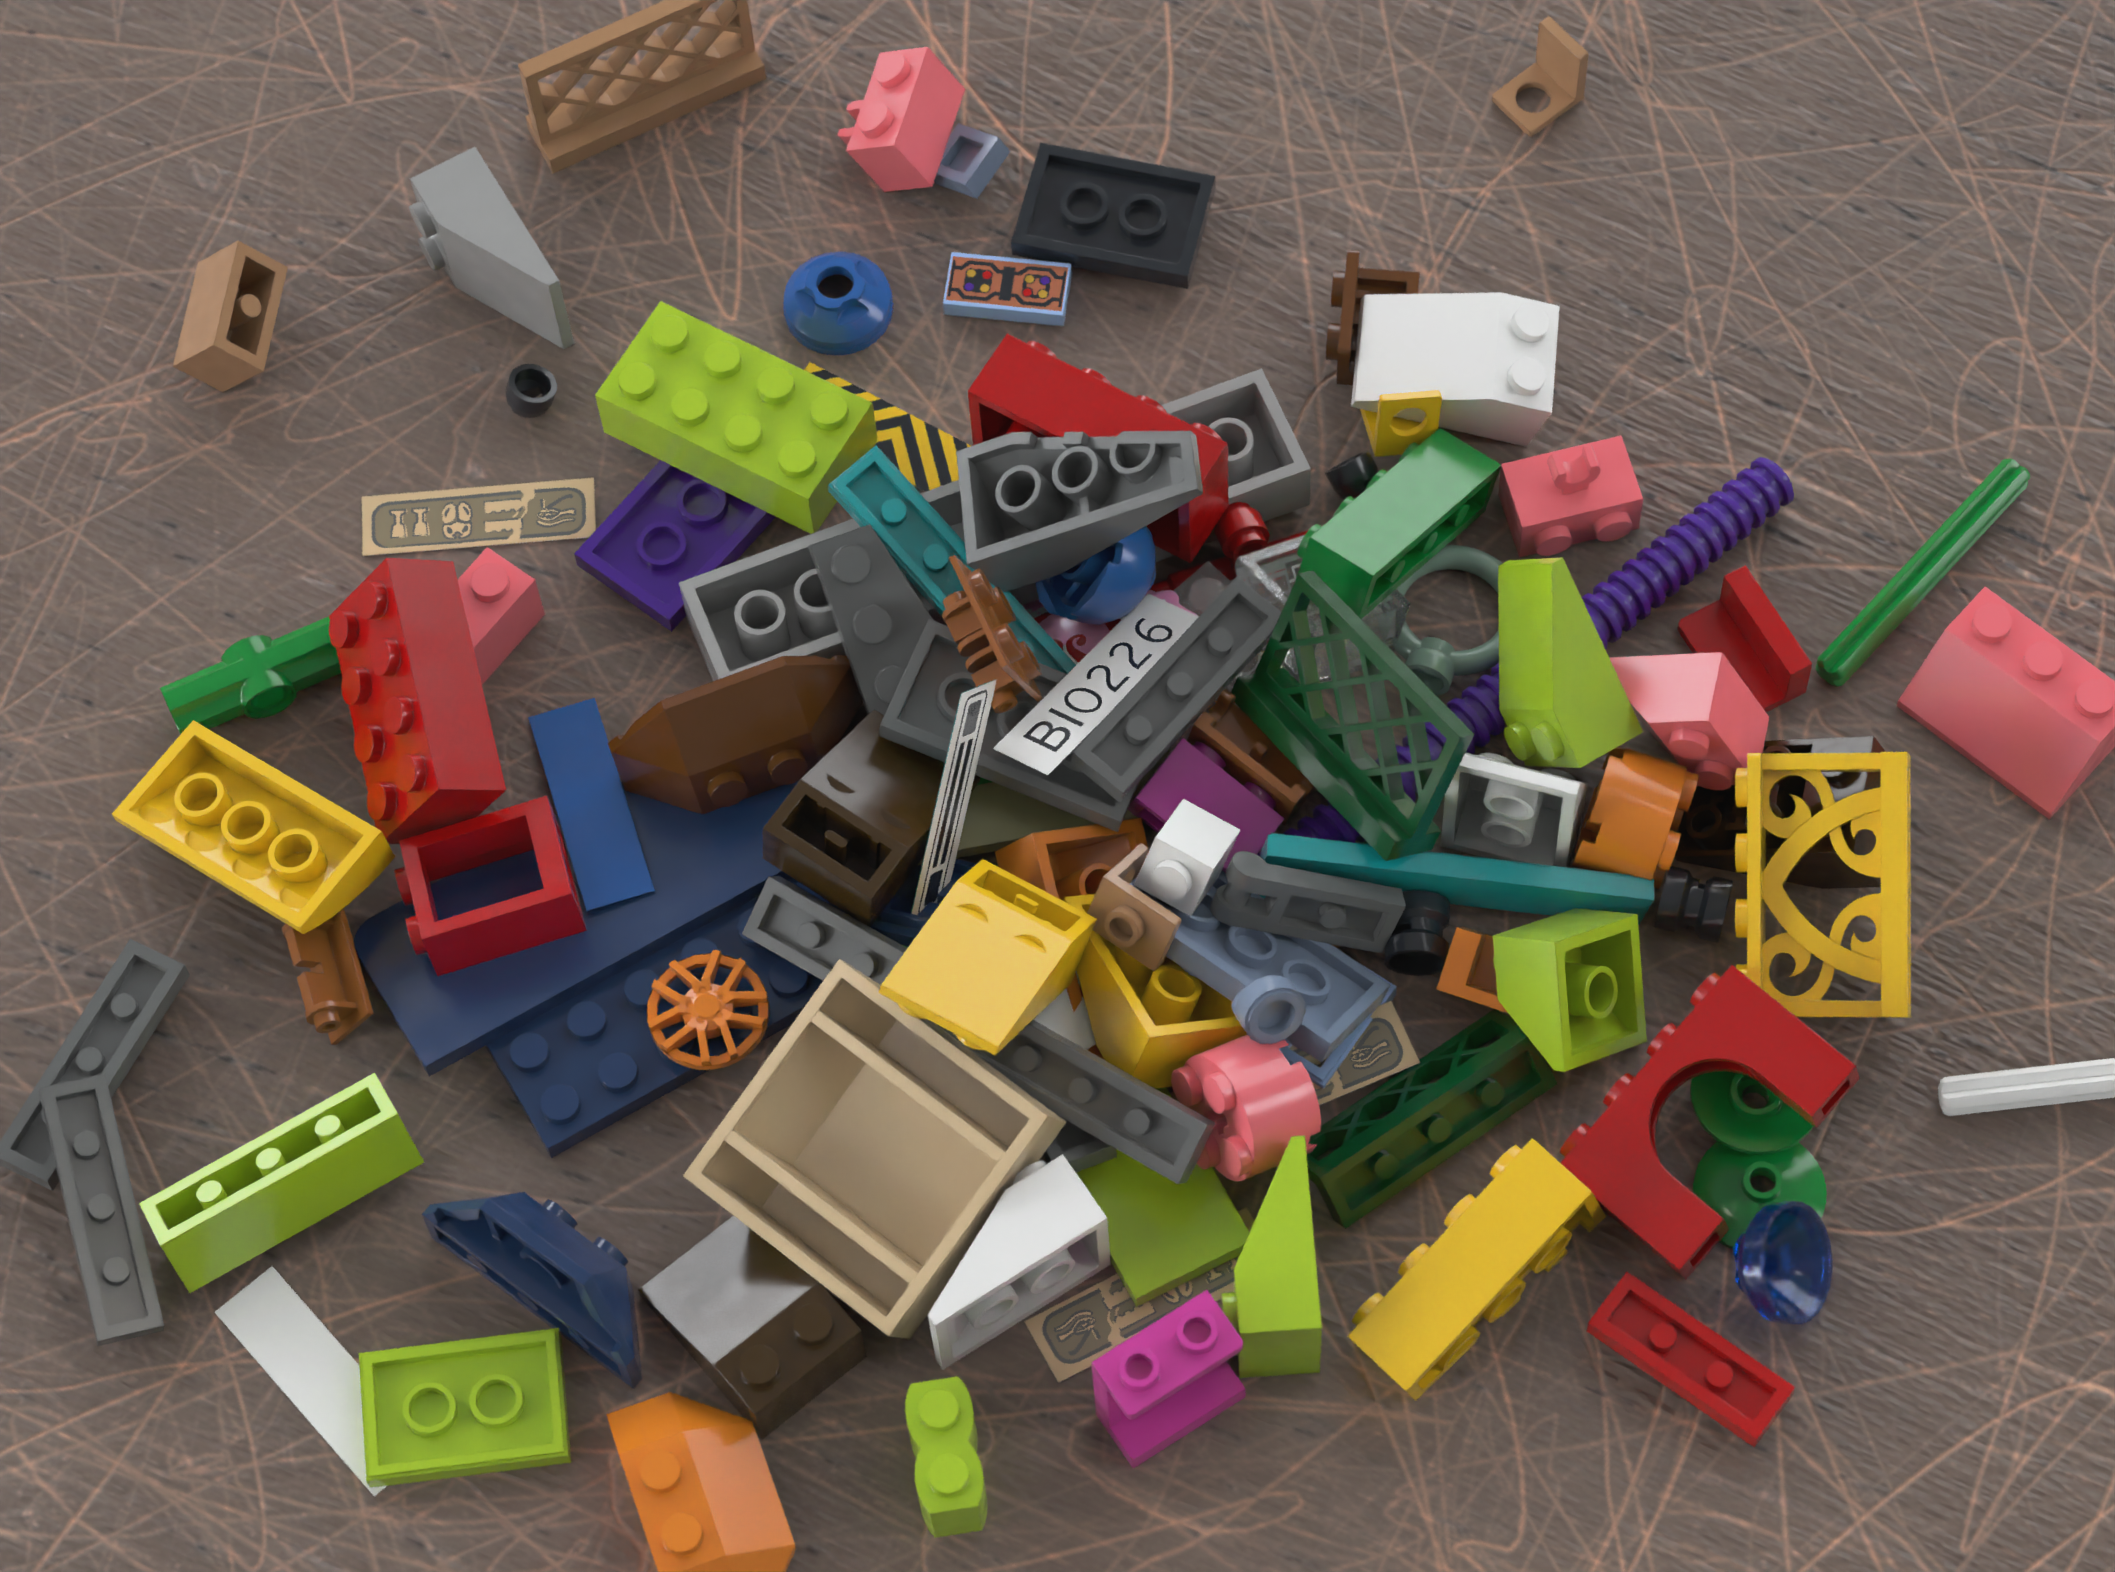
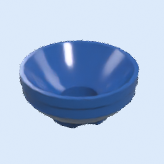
M842 251L824 253L812 257L801 264L786 284L783 300L785 321L789 331L796 340L810 350L835 356L852 354L864 350L875 343L888 328L894 309L892 290L881 269L866 257ZM831 275H844L853 282L851 291L840 298H828L818 291L820 282Z

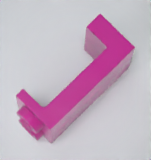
M1208 1290L1200 1293L1091 1362L1096 1415L1133 1469L1246 1397V1388L1227 1363L1228 1359L1242 1351L1243 1340Z

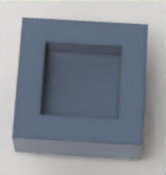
M958 123L949 136L934 182L977 199L1010 153V150L999 137Z

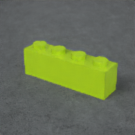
M373 1073L140 1202L139 1205L167 1258L188 1292L192 1293L424 1163V1160L379 1079Z

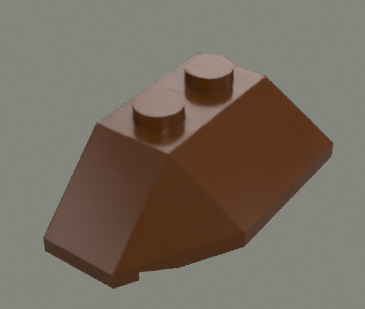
M834 655L831 659L819 656H781L661 700L638 718L625 735H617L608 742V746L625 791L703 815L722 807L733 806L743 799L781 785H788L799 781L840 742L863 702L847 655Z

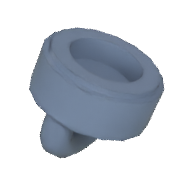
M1275 975L1259 978L1241 989L1234 997L1231 1005L1236 1019L1248 1036L1260 1044H1273L1285 1040L1298 1029L1306 1013L1305 1000L1292 982L1282 976Z

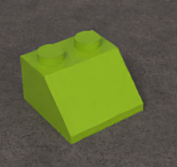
M1574 908L1493 935V963L1496 972L1498 1001L1554 1071L1565 1072L1647 1042L1638 914Z

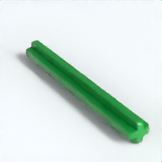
M2014 459L2002 460L1818 657L1815 667L1817 674L1832 686H1842L2027 488L2028 480L2030 479L2029 471L2019 465Z

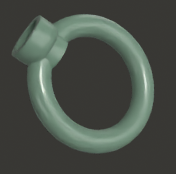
M1446 545L1378 605L1379 622L1386 639L1394 650L1406 659L1405 664L1435 695H1442L1448 692L1454 676L1479 673L1499 663V629L1484 644L1468 650L1455 651L1451 644L1435 637L1419 639L1411 631L1404 619L1403 600L1407 590L1417 579L1434 571L1455 569L1475 574L1490 584L1498 594V566L1503 563L1486 552L1467 546Z

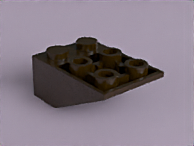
M875 709L800 779L763 827L764 860L869 927L873 925L924 857L945 762L878 736L884 715ZM977 775L974 777L971 793L980 782V777Z
M1874 736L1765 741L1763 753L1886 752ZM1822 772L1831 787L1835 802L1865 790L1881 787V772ZM1787 776L1777 782L1771 790L1770 806L1773 813L1779 818H1788L1794 813L1796 805L1791 795L1798 796L1806 802L1810 808L1811 817L1823 810L1816 788L1808 780L1800 776ZM1731 785L1730 788L1725 790H1710L1696 786L1688 811H1684L1678 833H1681V837L1674 856L1677 861L1736 872V833H1747V807H1736L1735 785ZM1851 821L1841 826L1845 841L1854 854L1866 855L1874 849L1876 836L1871 830L1864 829L1859 831L1854 839L1851 833ZM1767 830L1766 866L1780 846L1787 840L1775 836ZM1829 834L1802 857L1785 881L1820 889L1881 887V878L1863 875L1842 861L1833 848Z

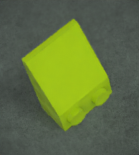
M1563 557L1508 560L1499 565V710L1507 725L1504 729V736L1513 754L1521 761H1524L1525 766L1581 768L1643 733V729Z
M1291 1136L1235 1265L1234 1292L1222 1293V1311L1243 1340L1242 1351L1235 1355H1238L1239 1378L1320 1373L1322 1325L1305 1136Z

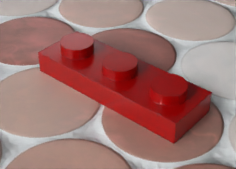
M1627 1271L1587 1325L1586 1331L1754 1448L1791 1399L1795 1390V1386Z

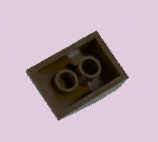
M734 1215L638 1289V1293L740 1415L753 1422L756 1433L762 1440L867 1357L861 1329L823 1285Z

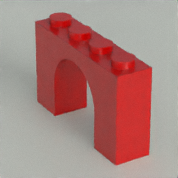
M1733 965L1721 977L1717 973H1712L1701 983L1690 999V1004L1695 1008L1678 1027L1673 1023H1669L1656 1035L1646 1051L1651 1056L1649 1061L1635 1077L1630 1073L1624 1074L1606 1094L1603 1103L1608 1108L1591 1127L1586 1123L1577 1127L1560 1149V1154L1565 1157L1560 1163L1593 1192L1601 1208L1684 1279H1687L1729 1231V1227L1724 1218L1672 1176L1660 1162L1656 1148V1125L1660 1112L1671 1094L1682 1084L1696 1076L1716 1071L1736 1072L1759 1081L1817 1129L1860 1079L1855 1064Z

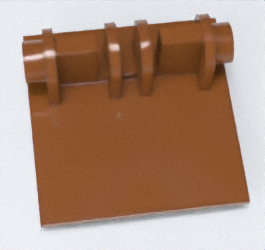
M955 555L949 557L964 591L954 592L943 600L945 610L942 613V617L954 641L958 644L957 649L960 655L969 657L965 662V666L968 672L973 673L971 677L976 687L997 679L991 703L995 713H1003L1015 707L1018 703L1016 695L1023 691H1026L1037 702H1040L1043 697L1034 679L1042 675V671L1028 644L1024 640L1019 643L1008 625L1016 621V617L1006 596L998 586L992 588L989 580L980 568L971 571Z

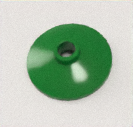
M1716 1071L1691 1079L1690 1098L1698 1121L1712 1138L1732 1150L1753 1155L1781 1152L1802 1141L1814 1127L1766 1086L1744 1074ZM1748 1093H1758L1764 1097L1766 1105L1759 1109L1751 1108L1744 1103L1742 1098Z
M1716 1142L1704 1154L1698 1164L1692 1191L1724 1218L1729 1227V1231L1719 1242L1736 1252L1751 1256L1779 1255L1793 1250L1804 1243L1818 1227L1825 1210L1827 1198L1826 1183L1822 1170L1813 1155L1800 1143L1781 1152L1753 1155L1732 1150ZM1757 1175L1768 1177L1773 1182L1774 1188L1768 1192H1759L1751 1186L1750 1179Z

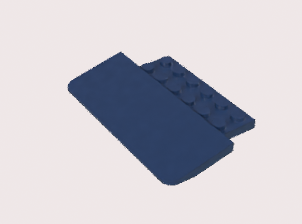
M799 781L788 785H781L743 799L733 806L722 807L703 815L625 791L621 782L655 891L586 911L557 816L556 819L564 839L587 931L437 976L428 953L416 955L413 949L405 919L415 916V909L413 904L405 906L402 900L367 919L356 932L354 946L361 964L428 1076L437 1073L485 1046L548 1154L553 1158L709 1071L688 1068L672 1061L657 1047L651 1036L647 1023L648 998L654 979L658 980L669 968L671 961H680L693 955L712 953V950H719L722 955L743 959L746 965L759 976L768 996L769 1022L761 1041L793 1024L823 980L742 935L768 876H781L835 908L841 909L763 859V827ZM534 850L452 874L431 884L439 921L544 889ZM706 966L689 970V972L701 981ZM719 967L714 984L722 986L732 970ZM678 977L668 986L681 995H685L690 990ZM742 977L736 991H754V989ZM661 997L657 1016L675 1006ZM758 1005L734 1008L735 1013L758 1016ZM684 1021L662 1029L665 1039L667 1040L685 1026ZM729 1028L736 1048L752 1032V1030ZM722 1035L707 1039L710 1056H719L728 1052ZM698 1037L678 1048L682 1052L701 1057Z

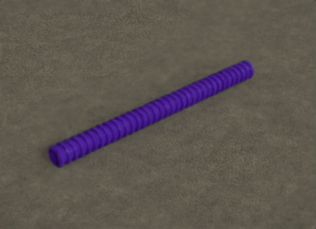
M1759 457L1751 463L1750 469L1745 468L1737 474L1736 480H1729L1722 486V491L1712 493L1708 497L1707 503L1702 502L1694 508L1693 514H1686L1680 519L1679 525L1669 527L1665 531V537L1659 536L1651 542L1650 548L1645 547L1637 553L1636 560L1630 559L1622 565V571L1616 570L1608 576L1607 583L1600 582L1593 588V594L1587 593L1581 597L1605 649H1607V642L1614 643L1621 638L1622 630L1626 632L1636 626L1637 619H1645L1650 615L1651 608L1656 609L1664 604L1665 596H1674L1679 592L1680 585L1685 586L1693 581L1694 573H1703L1708 569L1709 562L1714 563L1722 558L1723 551L1728 552L1737 545V539L1743 540L1751 534L1752 528L1757 529L1765 523L1766 517H1773L1779 512L1780 506L1784 507L1793 501L1794 491L1792 483L1779 465L1767 458ZM1499 663L1491 668V676L1484 674L1477 679L1476 687L1469 686L1464 689L1461 695L1462 699L1454 698L1447 703V707L1474 733L1466 753L1475 754V746L1484 747L1490 742V734L1497 736L1505 729V721L1499 710ZM1424 722L1431 760L1438 759L1447 739L1431 722ZM1406 735L1402 739L1403 747L1396 744L1399 764L1412 762L1408 737ZM1377 758L1375 762L1380 766L1379 759ZM1414 771L1400 772L1404 792L1415 802V793L1418 792ZM1329 801L1328 806L1320 804L1313 809V818L1308 816L1301 818L1298 821V830L1289 828L1283 833V835L1356 843V840L1359 842L1366 841Z

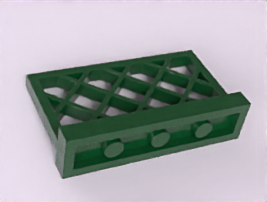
M1314 571L1299 573L1255 672L1237 677L1231 693L1236 696L1234 702L1385 861L1430 851L1433 849L1442 831L1432 820L1474 733ZM1310 601L1319 608L1324 635L1311 637L1307 616V608ZM1345 639H1349L1359 649L1363 676H1350L1344 643ZM1325 643L1331 681L1319 682L1313 644ZM1289 648H1294L1300 683L1284 667L1280 668ZM1384 680H1390L1399 690L1404 717H1390ZM1365 683L1372 721L1359 723L1352 685ZM1334 689L1340 725L1324 709L1321 690ZM1430 721L1447 739L1438 759L1431 760L1424 722ZM1392 726H1406L1412 759L1411 763L1399 764ZM1373 729L1380 766L1365 752L1361 731ZM1414 771L1418 792L1417 803L1404 792L1400 772Z

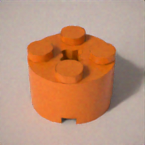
M1620 745L1609 751L1605 757L1601 768L1605 772L1602 780H1599L1597 788H1594L1574 852L1576 855L1572 861V866L1584 870L1627 874L1648 880L1654 879V888L1659 889L1666 870L1669 871L1681 837V833L1675 831H1677L1684 811H1688L1699 775L1688 772L1685 766Z

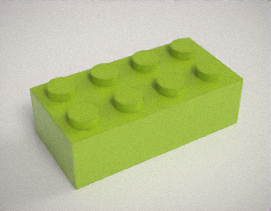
M662 301L659 302L595 394L604 433L810 534L819 530L837 503V500L828 491V485L871 450L878 441L872 402Z

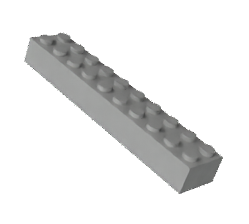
M1262 368L1162 405L1167 413L1189 424L1201 423L1210 427L1219 434L1223 441L1228 443L1229 504L1235 502L1248 503L1252 508L1260 512L1264 522L1310 505L1311 468ZM959 480L921 493L927 502L965 542ZM854 519L679 582L686 618L713 681L781 656H819L831 659L834 655H846L808 546L860 528ZM1214 529L1204 544L1217 540ZM1155 546L1156 562L1174 556ZM907 579L932 619L947 626L943 617ZM1035 583L1009 591L1021 605L1039 599Z

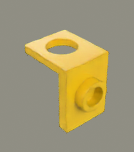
M1440 391L1382 394L1379 396L1377 412L1360 409L1374 456L1402 455L1410 444L1416 442L1420 445L1437 431L1442 403ZM1407 408H1418L1425 412V417L1421 423L1394 416Z

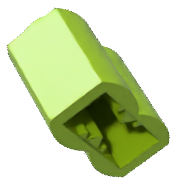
M959 1376L911 1383L906 1396L905 1414L911 1446L916 1459L915 1483L923 1520L934 1538L982 1531L987 1516V1495L982 1466L977 1455V1430L972 1400L968 1389Z

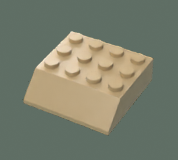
M839 959L689 1166L683 1177L886 1335L910 1339L932 1309L1005 1190L1013 1185L1014 1179L1021 1170L1040 1160L1066 1122L937 1024L928 1019H919L906 1014L899 1008L896 1002L878 993L880 984Z

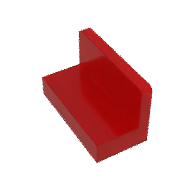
M1746 565L1724 576L1718 601L1679 620L1678 632L1692 653L1722 652L1765 712L1806 693L1812 662Z

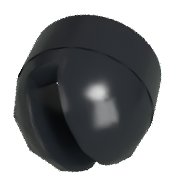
M536 364L517 366L510 373L506 385L507 403L511 410L521 417H539L552 405L557 391V382L553 374L542 366Z
M1366 450L1325 472V475L1340 498L1346 499L1349 496L1357 498L1366 490L1369 482L1378 472V467L1369 450Z

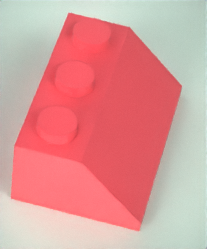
M1984 587L1944 630L1897 703V707L2047 819H2050L2115 747V681L1987 587Z

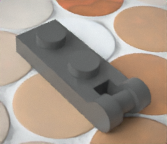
M1240 851L1234 854L1226 870L1228 883L1217 889L1210 903L1212 915L1220 922L1230 926L1382 953L1406 907L1402 889L1267 864L1260 856L1247 851ZM1251 894H1259L1266 897L1265 899L1251 897Z

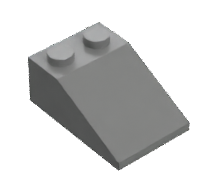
M476 147L410 178L417 203L410 205L409 210L423 236L418 241L431 268L434 271L444 268L457 289L557 346L565 349L573 345L574 340L559 279Z

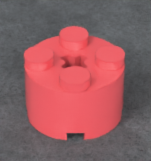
M1247 1034L1190 1057L1183 1067L1172 1072L1171 1084L1179 1102L1216 1123L1197 1161V1165L1200 1168L1206 1170L1214 1166L1226 1178L1239 1182L1279 1166L1291 1136H1305L1306 1154L1312 1152L1316 1145L1309 1144L1310 1136L1320 1133L1321 1113L1317 1095L1303 1063L1299 1061L1290 1065L1279 1050L1289 1045L1285 1040L1273 1044H1260L1252 1040Z

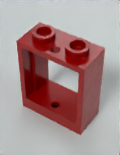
M547 796L399 841L405 866L394 869L395 877L405 906L413 904L416 914L405 919L407 930L416 955L428 953L437 976L587 931L562 832ZM527 851H535L544 889L440 921L438 920L430 881Z

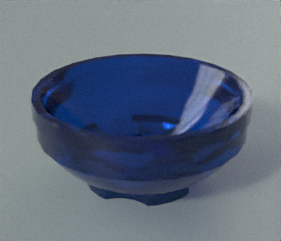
M1783 1201L1763 1207L1752 1218L1734 1246L1733 1255L1736 1262L1735 1281L1752 1306L1765 1319L1782 1324L1802 1325L1811 1321L1820 1312L1830 1290L1833 1273L1830 1239L1820 1216L1811 1206L1803 1202Z

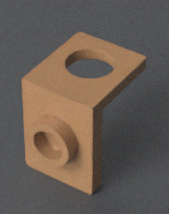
M1548 16L1539 23L1536 62L1493 93L1492 102L1529 137L1534 136L1584 99L1588 52ZM1526 88H1539L1548 94L1551 102L1543 111L1532 113L1518 106L1516 96Z
M1140 843L1103 876L1087 914L1097 918L1093 928L1094 932L1152 971H1155L1162 965L1182 920L1129 884L1138 876L1149 851L1147 846Z

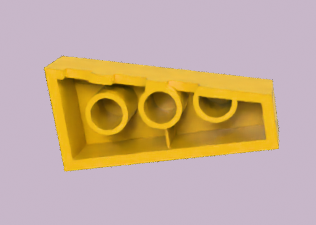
M1533 1138L1522 1149L1518 1145L1509 1148L1490 1171V1175L1494 1178L1492 1182L1477 1198L1472 1194L1462 1198L1444 1220V1224L1448 1229L1431 1247L1423 1243L1414 1249L1399 1267L1398 1274L1402 1278L1385 1296H1382L1379 1292L1372 1295L1352 1318V1323L1356 1327L1348 1337L1415 1401L1477 1342L1480 1332L1474 1326L1483 1317L1492 1323L1498 1318L1503 1317L1520 1300L1521 1294L1526 1287V1282L1522 1279L1530 1271L1537 1274L1545 1269L1549 1272L1567 1255L1568 1250L1565 1247L1572 1237L1571 1232L1579 1224L1591 1232L1606 1217L1593 1192Z

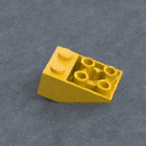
M982 859L956 881L885 978L878 993L896 1002L899 1008L906 1014L919 1019H928L956 1034L958 1040L964 1045L976 1050H986L996 1055L1072 983L1097 918Z

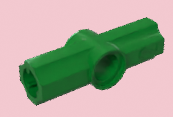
M329 616L274 640L265 635L244 638L231 645L224 652L220 663L161 687L160 690L180 735L193 720L211 729L244 714L254 719L276 715L293 703L298 691L340 674L341 668L337 650L332 645L329 637Z

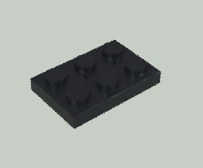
M1040 142L1011 240L1012 255L1041 261L1069 263L1072 267L1188 289L1216 189V176Z

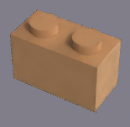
M239 240L198 262L173 367L221 392H225L263 372L288 267Z

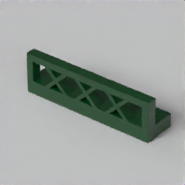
M1493 1009L1419 1059V1064L1404 1069L1323 1124L1320 1133L1310 1136L1309 1144L1316 1145L1312 1152L1306 1154L1308 1177L1316 1184L1334 1221L1346 1229L1557 1085L1548 1062L1513 1019L1499 1010ZM1495 1036H1501L1500 1039L1488 1047L1479 1048ZM1445 1075L1435 1083L1426 1084L1436 1076ZM1392 1111L1382 1119L1373 1120L1383 1112ZM1339 1147L1320 1161L1316 1160L1318 1156L1330 1148Z

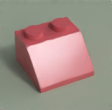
M1722 652L1609 657L1636 716L1677 764L1687 767L1688 772L1699 775L1696 786L1710 790L1728 789L1731 785H1735L1736 768H1747V754L1763 753L1769 716Z

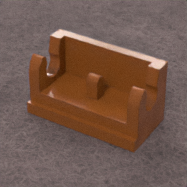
M1224 689L1209 713L1204 711L1193 724L1187 741L1191 745L1196 741L1201 742L1218 753L1226 763L1223 770L1240 784L1244 785L1245 782H1251L1266 791L1274 799L1276 807L1273 810L1284 818L1282 824L1285 826L1316 788L1255 723L1234 704L1236 696L1227 689Z

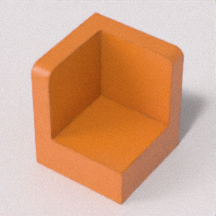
M1464 926L1456 927L1436 990L1508 1013L1498 1001L1496 972L1493 963V936Z

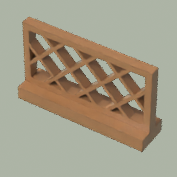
M664 0L518 64L530 114L525 116L528 130L552 173L765 80V67L755 50L748 1L725 0L716 12L706 11L708 7L719 0ZM672 22L662 36L651 35L657 27ZM693 26L702 27L692 41L682 40ZM618 46L607 60L597 59L603 51ZM638 50L648 51L638 65L628 64ZM563 70L553 84L538 82L539 79ZM584 74L594 75L584 89L574 88Z

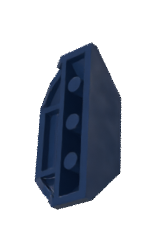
M525 1192L430 1204L422 1213L429 1233L435 1241L551 1328H558L563 1337L634 1389L642 1380L634 1290L625 1267L628 1264V1260L614 1245L601 1237H597L592 1243L575 1230L577 1222L564 1208L550 1199H547L541 1205Z

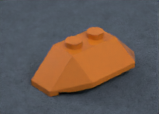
M672 1392L606 1414L658 1572L787 1571L796 1550V1545L751 1420Z

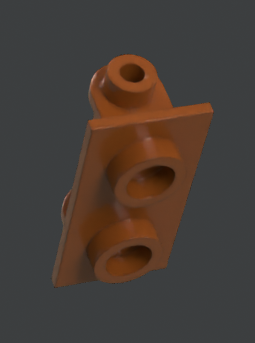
M344 908L332 918L305 934L287 924L282 927L283 936L287 940L293 965L295 967L310 968L311 972L304 971L297 977L306 1009V1020L309 1024L315 1025L318 1033H328L331 1045H337L373 1015L369 993L365 985Z

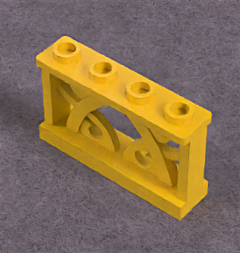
M1908 752L1748 753L1747 768H1736L1735 774L1736 807H1747V833H1736L1735 839L1736 872H1747V899H1736L1735 932L1736 938H1747V964H1736V968L1796 1017L1911 1018L1910 754ZM1822 772H1881V787L1865 790L1835 802L1831 787ZM1793 775L1808 780L1816 788L1823 810L1811 817V811L1806 802L1798 796L1791 795L1796 805L1794 813L1788 818L1782 819L1777 817L1770 806V793L1775 784L1781 779ZM1851 821L1850 827L1854 839L1859 831L1864 829L1871 830L1876 836L1874 849L1866 855L1854 854L1845 841L1841 826ZM1766 830L1775 836L1787 839L1771 858L1767 866ZM1828 834L1833 848L1845 864L1863 875L1881 878V893L1863 896L1846 906L1834 921L1829 938L1805 918L1783 887L1791 871L1802 857ZM1766 904L1778 922L1787 931L1786 933L1775 935L1767 941ZM1857 916L1869 917L1876 926L1874 938L1868 942H1861L1857 939L1854 932L1851 939V950L1841 946L1843 936L1850 922ZM1788 953L1794 958L1796 966L1790 977L1797 976L1806 970L1810 964L1811 955H1815L1823 961L1817 982L1807 992L1798 996H1788L1781 993L1775 988L1770 978V966L1776 955ZM1835 969L1866 981L1881 984V1001L1822 1000L1831 985Z

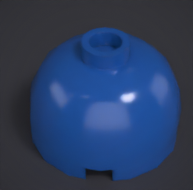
M1145 526L1067 571L1035 582L1039 601L1049 613L1081 623L1101 625L1127 616L1143 600L1155 580L1156 551L1151 531Z

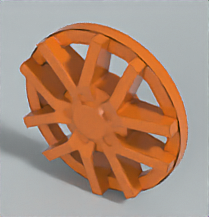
M712 950V953L693 955L680 961H671L669 968L658 980L654 979L647 1002V1023L657 1047L672 1061L697 1070L720 1069L742 1060L760 1043L769 1022L768 996L759 976L746 965L743 959L722 955L719 950ZM706 966L701 981L689 972V970ZM719 967L732 970L722 986L714 984ZM677 977L690 989L685 995H681L668 987ZM742 977L751 984L754 991H736ZM661 997L675 1006L657 1016ZM758 1005V1016L735 1013L734 1008ZM684 1021L685 1026L666 1040L662 1029ZM729 1028L752 1030V1032L736 1048ZM722 1035L728 1052L719 1056H710L707 1039ZM698 1037L701 1057L682 1052L678 1048Z

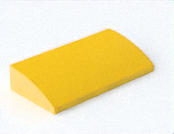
M194 720L112 813L117 822L302 934L320 926L350 904L395 858L381 830Z

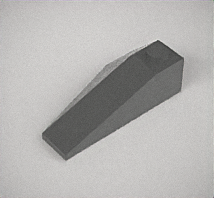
M1123 431L1117 437H1089L1085 432H1065L1064 437H1037L1032 432H1011L956 451L967 565L974 570L980 568L989 582L996 587L998 586L1003 593L1059 575L1203 494L1197 436L1191 431Z

